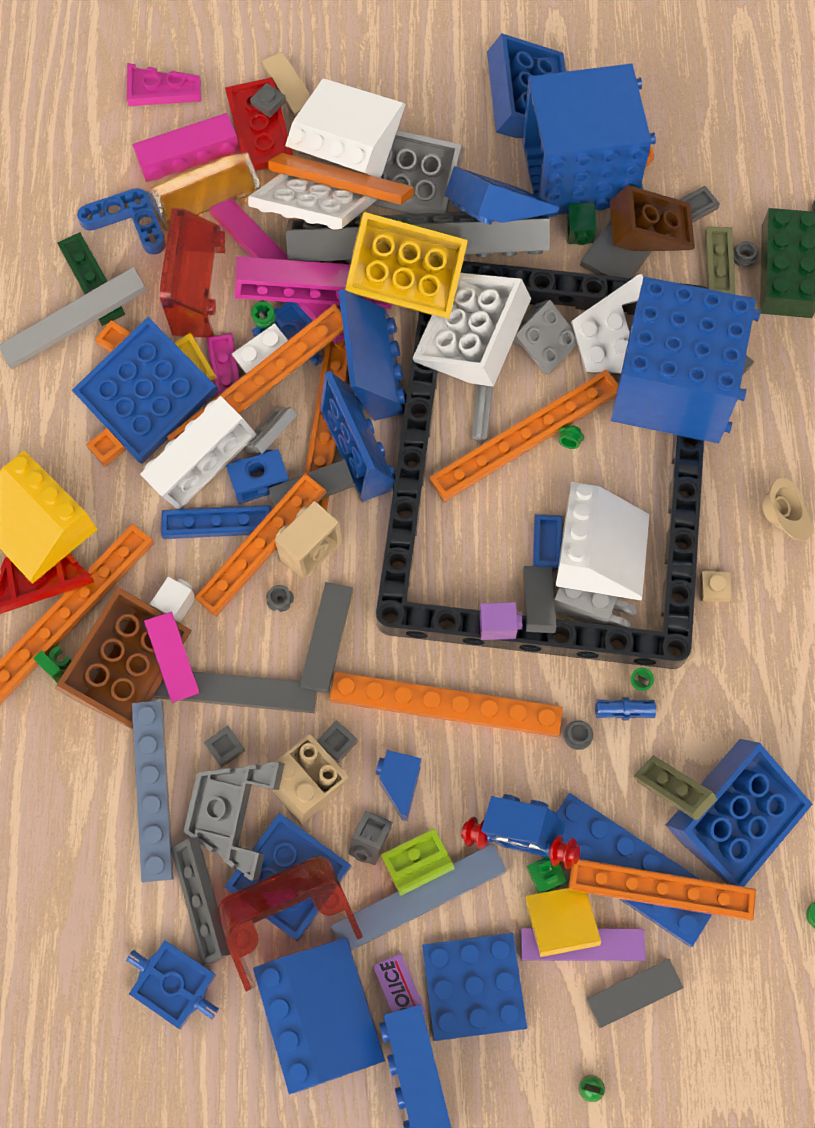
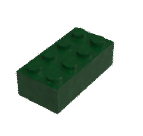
M768 208L762 224L761 314L803 318L813 317L815 313V212Z

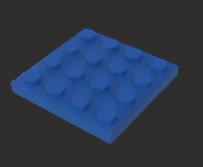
M149 317L72 389L75 395L141 464L168 439L167 436L185 423L219 390Z

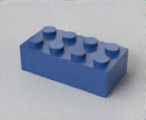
M418 1005L384 1014L385 1022H381L379 1025L383 1042L390 1041L393 1054L387 1055L391 1075L398 1074L401 1086L395 1088L399 1109L406 1108L409 1120L403 1121L404 1128H451L422 1006Z

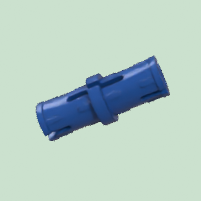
M622 697L621 700L596 699L595 715L596 718H621L623 721H629L630 718H655L656 703L655 700H629L628 697Z

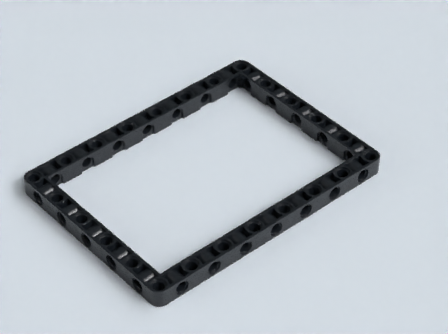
M463 261L460 272L522 279L531 297L529 304L535 305L536 303L551 300L554 305L572 306L579 310H588L633 279ZM685 284V285H690V286H695V287H700V288L708 289L707 287L701 286V285ZM637 302L622 306L623 312H627V315H634ZM419 312L413 356L429 323L427 321L430 320L431 314ZM412 359L376 608L379 630L385 635L666 669L682 667L692 649L704 441L673 434L671 464H674V472L669 490L668 513L671 516L670 526L666 533L664 564H667V573L662 590V632L556 619L555 633L526 632V619L522 615V629H517L516 639L481 640L480 610L407 602L414 560L415 536H417L421 508L422 486H424L427 464L428 439L431 434L434 412L435 389L437 390L439 371L435 369H421L420 367L424 365L416 363ZM416 413L424 414V416L420 418L414 417L413 415ZM683 442H688L692 444L693 447H686L683 444ZM410 461H415L418 463V465L410 467L407 466L406 463ZM679 492H687L691 497H683ZM401 511H409L412 513L408 517H401L400 515H398ZM676 542H683L688 548L681 549L676 545ZM397 561L405 564L401 569L391 567L392 563ZM672 594H680L683 596L684 601L678 602L674 600ZM387 614H395L398 619L394 622H386L383 617ZM444 620H449L453 622L454 626L450 629H444L439 624ZM561 633L566 636L567 641L563 643L554 640L553 635ZM618 640L623 643L624 648L615 649L610 642ZM668 648H678L681 656H673L668 651Z

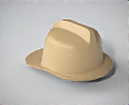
M780 478L775 480L771 485L770 492L763 499L762 509L764 516L771 524L779 529H783L793 539L800 541L808 539L812 534V523L800 490L789 479Z

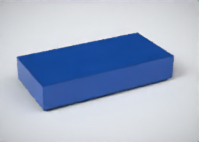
M535 514L533 566L552 567V570L558 571L562 544L563 516Z

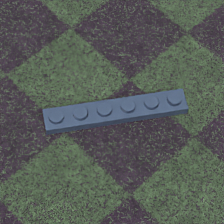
M160 700L132 703L141 882L174 880L163 702Z

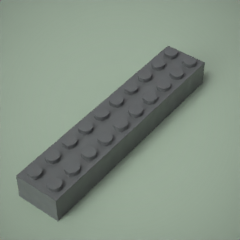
M464 211L378 215L468 240L465 254H476L477 257H489L491 253L502 252L503 256L517 255V252L527 251L530 255H539L543 253V250H550V218L548 214L505 223L493 220L491 225L476 220L475 217L468 215ZM362 216L355 217L342 229H331L328 225L320 223H307L304 219L288 220L286 228L288 260L320 261V263H336V260H346L347 263H351Z

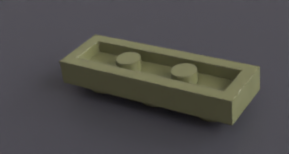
M706 227L707 288L736 294L732 227Z
M654 755L634 775L639 784L696 821L717 800L712 791Z

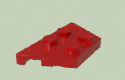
M68 554L32 584L8 557H5L0 569V614L92 584L94 579L71 554Z

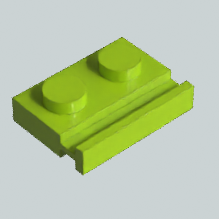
M435 828L381 854L382 860L400 896L455 869Z

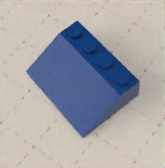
M501 33L487 51L495 131L506 136L523 138L529 76L566 72L564 54Z
M456 166L453 168L444 195L452 200L451 205L467 212L468 215L475 217L476 220L490 225L493 220L505 223L556 213L559 210L558 206L522 188Z
M344 289L338 290L351 389L374 421L404 414L403 404L406 403L407 397L404 388L400 384V380L404 379L401 365L397 362V356H400V348L397 340L394 341L393 333H397L395 319L389 317L385 308Z
M329 371L325 373L320 411L342 459H345L361 501L364 502L391 492L396 474L393 467L387 465L385 461L384 447L380 441H376L373 435L374 426L369 418H365L363 404L355 396L347 383Z
M739 739L701 783L702 786L714 793L717 798L716 802L698 821L678 810L667 822L666 826L690 852L726 884L744 887L813 804L761 743Z
M348 938L284 956L253 968L289 1095L386 1061Z

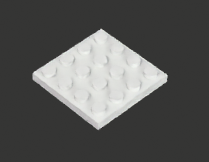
M282 173L248 196L249 206L258 208L261 212H275L282 214L286 218L304 219L307 223H320L328 225L331 229H342L378 200Z

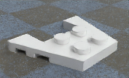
M642 274L637 275L571 321L586 373H601L607 369L610 374H621L630 334L622 306L638 301L643 281Z

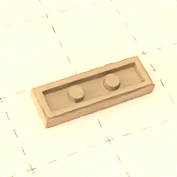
M282 51L262 60L261 64L269 78L273 77L276 90L285 95V104L294 118H296L311 94Z

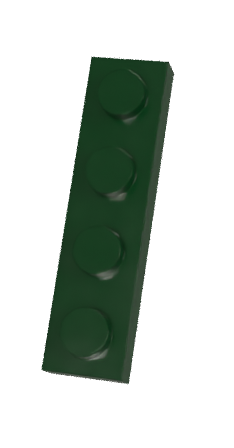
M81 232L57 242L84 294L108 282ZM122 306L98 320L103 326L111 320L113 321L124 316L125 312Z

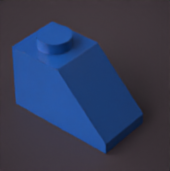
M387 750L385 758H379L376 775H380V784L401 820L408 821L422 761L418 757Z

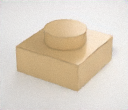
M702 571L700 574L701 601L730 602L732 599L730 572Z

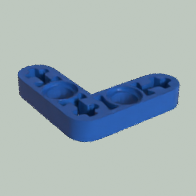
M131 189L86 204L78 210V220L85 230H96L132 218L142 246L147 253L155 255L165 249L164 235L148 194L143 189ZM140 199L141 203L136 204L135 200ZM127 202L129 208H125L124 203ZM117 205L121 207L117 213L111 214L107 212L111 206ZM99 211H103L104 216L101 217ZM92 215L93 219L88 220L87 216ZM144 217L152 219V222L148 225L139 224V221ZM153 233L157 243L152 244L148 234Z

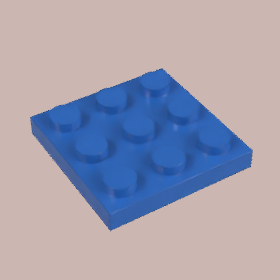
M279 813L252 849L265 853L259 881L249 880L244 876V873L237 869L224 887L298 942L352 866Z
M513 933L422 945L434 1041L527 1029Z

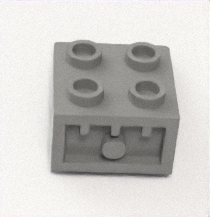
M551 300L536 303L524 315L512 345H521L542 372L549 374L577 345L573 328Z

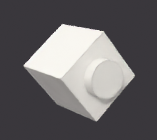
M167 577L149 605L164 614L172 612L175 621L181 623L196 599L194 598L192 586L188 582L180 578L175 581Z

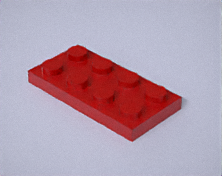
M273 77L225 87L246 173L269 168L268 161L281 153L293 155L292 149L285 146L288 133L281 108L269 118L251 105L250 99L266 83L276 89Z

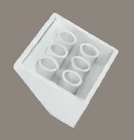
M323 78L294 119L285 146L312 157L381 178L406 104Z
M460 273L450 318L431 316L412 358L414 362L468 383L494 386L531 300L522 279Z
M571 482L556 586L642 600L650 514L600 486Z

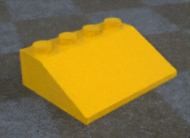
M364 212L356 236L345 290L355 295L449 319L468 240Z
M24 450L2 467L0 471V549L33 584L98 529L86 511Z

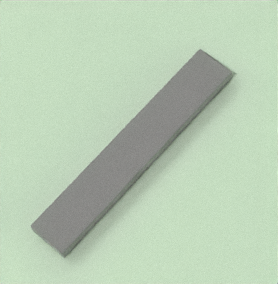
M132 267L0 344V351L8 366L13 369L148 290L137 270Z

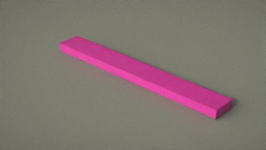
M232 198L210 207V214L251 257L288 260V256ZM297 303L312 320H315L332 306L329 304ZM344 332L333 340L335 344L344 340Z

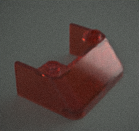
M172 208L160 283V300L172 336L184 337L191 333L193 337L197 338L213 337L214 331L211 324V315L216 314V300L211 297L210 287L215 253L225 254V231H221L219 225L184 208Z
M322 856L312 857L237 891L220 902L218 914L225 940L245 991L256 987L244 959V956L251 954L258 945L259 938L254 923L312 897L316 909L327 916H333L345 911L357 940L363 938L334 867L327 858Z

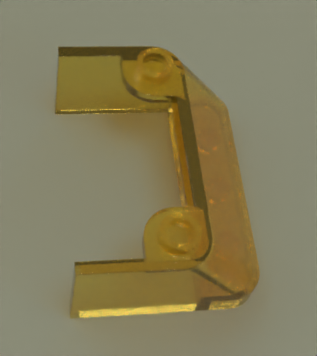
M236 152L150 187L145 192L163 229L173 233L185 228L184 223L188 219L209 211L210 207L229 198H232L234 201L239 200L240 204L248 202V196L261 188L248 152Z

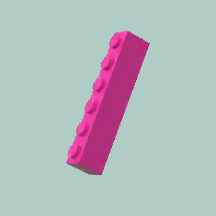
M236 256L234 274L235 298L310 304H336L340 306L338 290H345L350 265ZM359 296L385 309H391L392 304Z

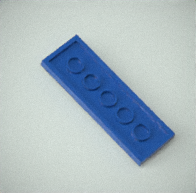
M571 793L567 795L556 812L558 814L557 817L566 824L563 833L564 843H568L571 838H575L577 845L580 846L579 859L699 879ZM619 899L690 948L694 946L712 914Z

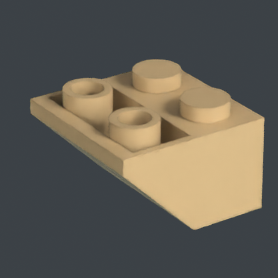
M309 734L275 761L285 763L279 790H271L302 825L328 803L349 777L315 738Z

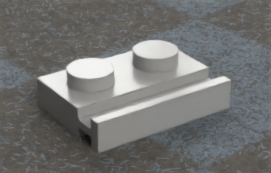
M275 407L254 430L257 435L243 449L247 453L263 454L298 414L291 407L288 409L286 407Z

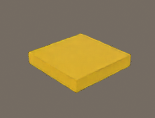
M568 888L526 896L525 902L540 957L600 946L601 938L587 893L570 891Z

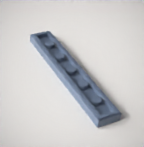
M491 844L453 863L454 870L400 896L399 892H396L332 924L331 927L337 940L348 938L352 951L506 873L507 869L494 844Z

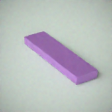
M521 928V961L644 962L646 961L644 929H598L601 938L600 946L540 957L533 928Z

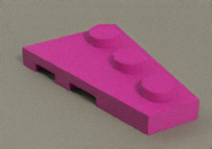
M127 63L128 106L202 101L200 76L176 71L162 73L157 72V68L147 67L146 70L136 68L135 64Z

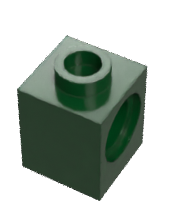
M570 203L566 217L568 244L586 245L594 243L597 230L594 203Z

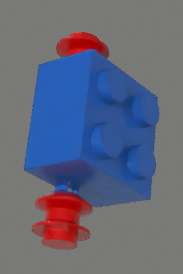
M503 794L502 798L491 796L485 819L479 824L476 817H471L463 824L461 836L466 846L471 847L476 842L477 847L481 850L489 842L495 841L503 848L548 857L553 866H557L560 861H563L566 869H570L573 864H577L580 858V846L577 845L575 838H571L568 843H564L563 833L566 824L557 817L558 814L548 808V804L537 800H531L529 804L520 802L518 797Z

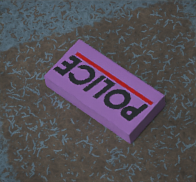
M401 953L373 966L392 1012L421 1005L423 1013H426Z

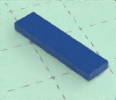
M272 506L162 510L161 536L163 539L250 535L271 512Z

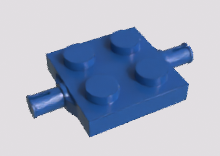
M286 302L283 306L274 309L276 314L275 324L287 340L291 339L313 321L295 302ZM264 311L261 312L265 316V318L268 317L267 313L265 314ZM255 327L252 330L253 336L256 337L267 328ZM317 353L309 360L315 366H318L323 361V357Z
M164 940L156 954L149 959H146L135 950L130 952V955L138 959L139 962L130 956L127 957L126 961L141 970L137 982L129 992L130 996L178 1029H182L190 1015L197 1011V1009L211 1020L216 1016L206 1007L215 1013H218L219 1007L205 999L207 989L216 977V974L166 940Z

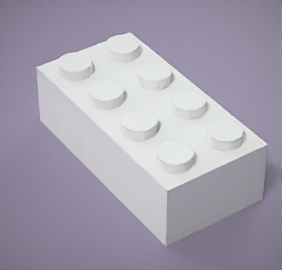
M220 396L217 400L211 401L197 419L189 422L185 427V431L177 439L171 440L157 458L149 461L145 466V470L140 475L176 509H182L257 434Z

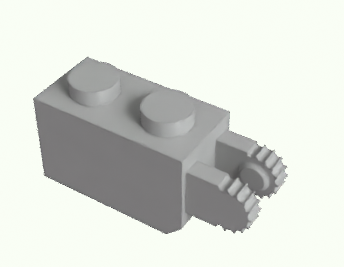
M559 587L554 600L555 612L584 623L631 628L632 623L611 614L612 610L627 615H636L637 607L618 599V596Z

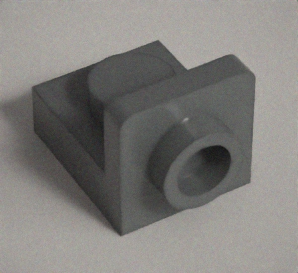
M365 811L352 836L349 855L355 857L360 862L376 865L393 822Z

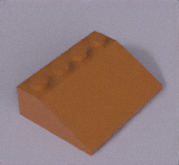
M117 587L55 689L78 703L133 730L132 703L150 702L163 680V675L144 621L164 613ZM175 621L184 645L192 630Z

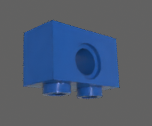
M279 449L273 451L265 450L263 454L259 453L257 456L247 459L239 458L226 465L238 504L270 495L268 488L289 481ZM260 471L264 473L260 477H252L255 472Z

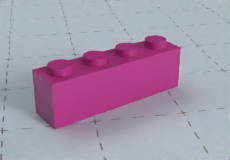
M227 113L132 144L146 182L159 180L164 176L183 172L188 168L207 164L212 160L224 156L227 157L240 151L237 135Z

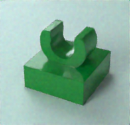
M58 646L50 651L49 657L41 650L33 658L57 684L64 674L62 670L67 669L72 661L68 656L63 661H57V657L63 652Z
M548 857L526 867L538 893L548 892L567 882L560 865L553 866Z

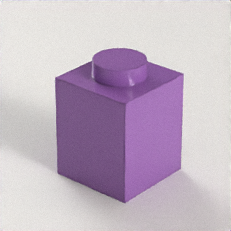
M516 602L481 603V640L516 639L517 629H522V613L516 612Z

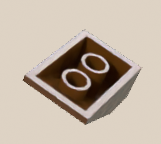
M627 185L610 200L614 246L631 251H682L695 248L690 203Z

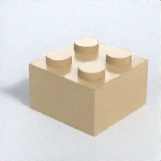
M316 501L309 507L304 506L297 513L296 519L289 526H283L276 535L275 543L280 560L304 581L342 544L339 522Z

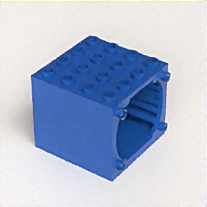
M633 63L529 76L522 144L533 194L559 207L558 212L548 214L549 217L566 214L570 203H594L595 210L599 211L610 208V200L627 185L644 190L642 180L650 146L656 143V136H654V132L649 133L639 89H642L641 77L636 78Z
M643 277L611 421L719 444L724 432L730 434L732 422H729L737 400L744 401L747 389H742L740 386L752 321L758 322L761 314V309H755L756 298Z

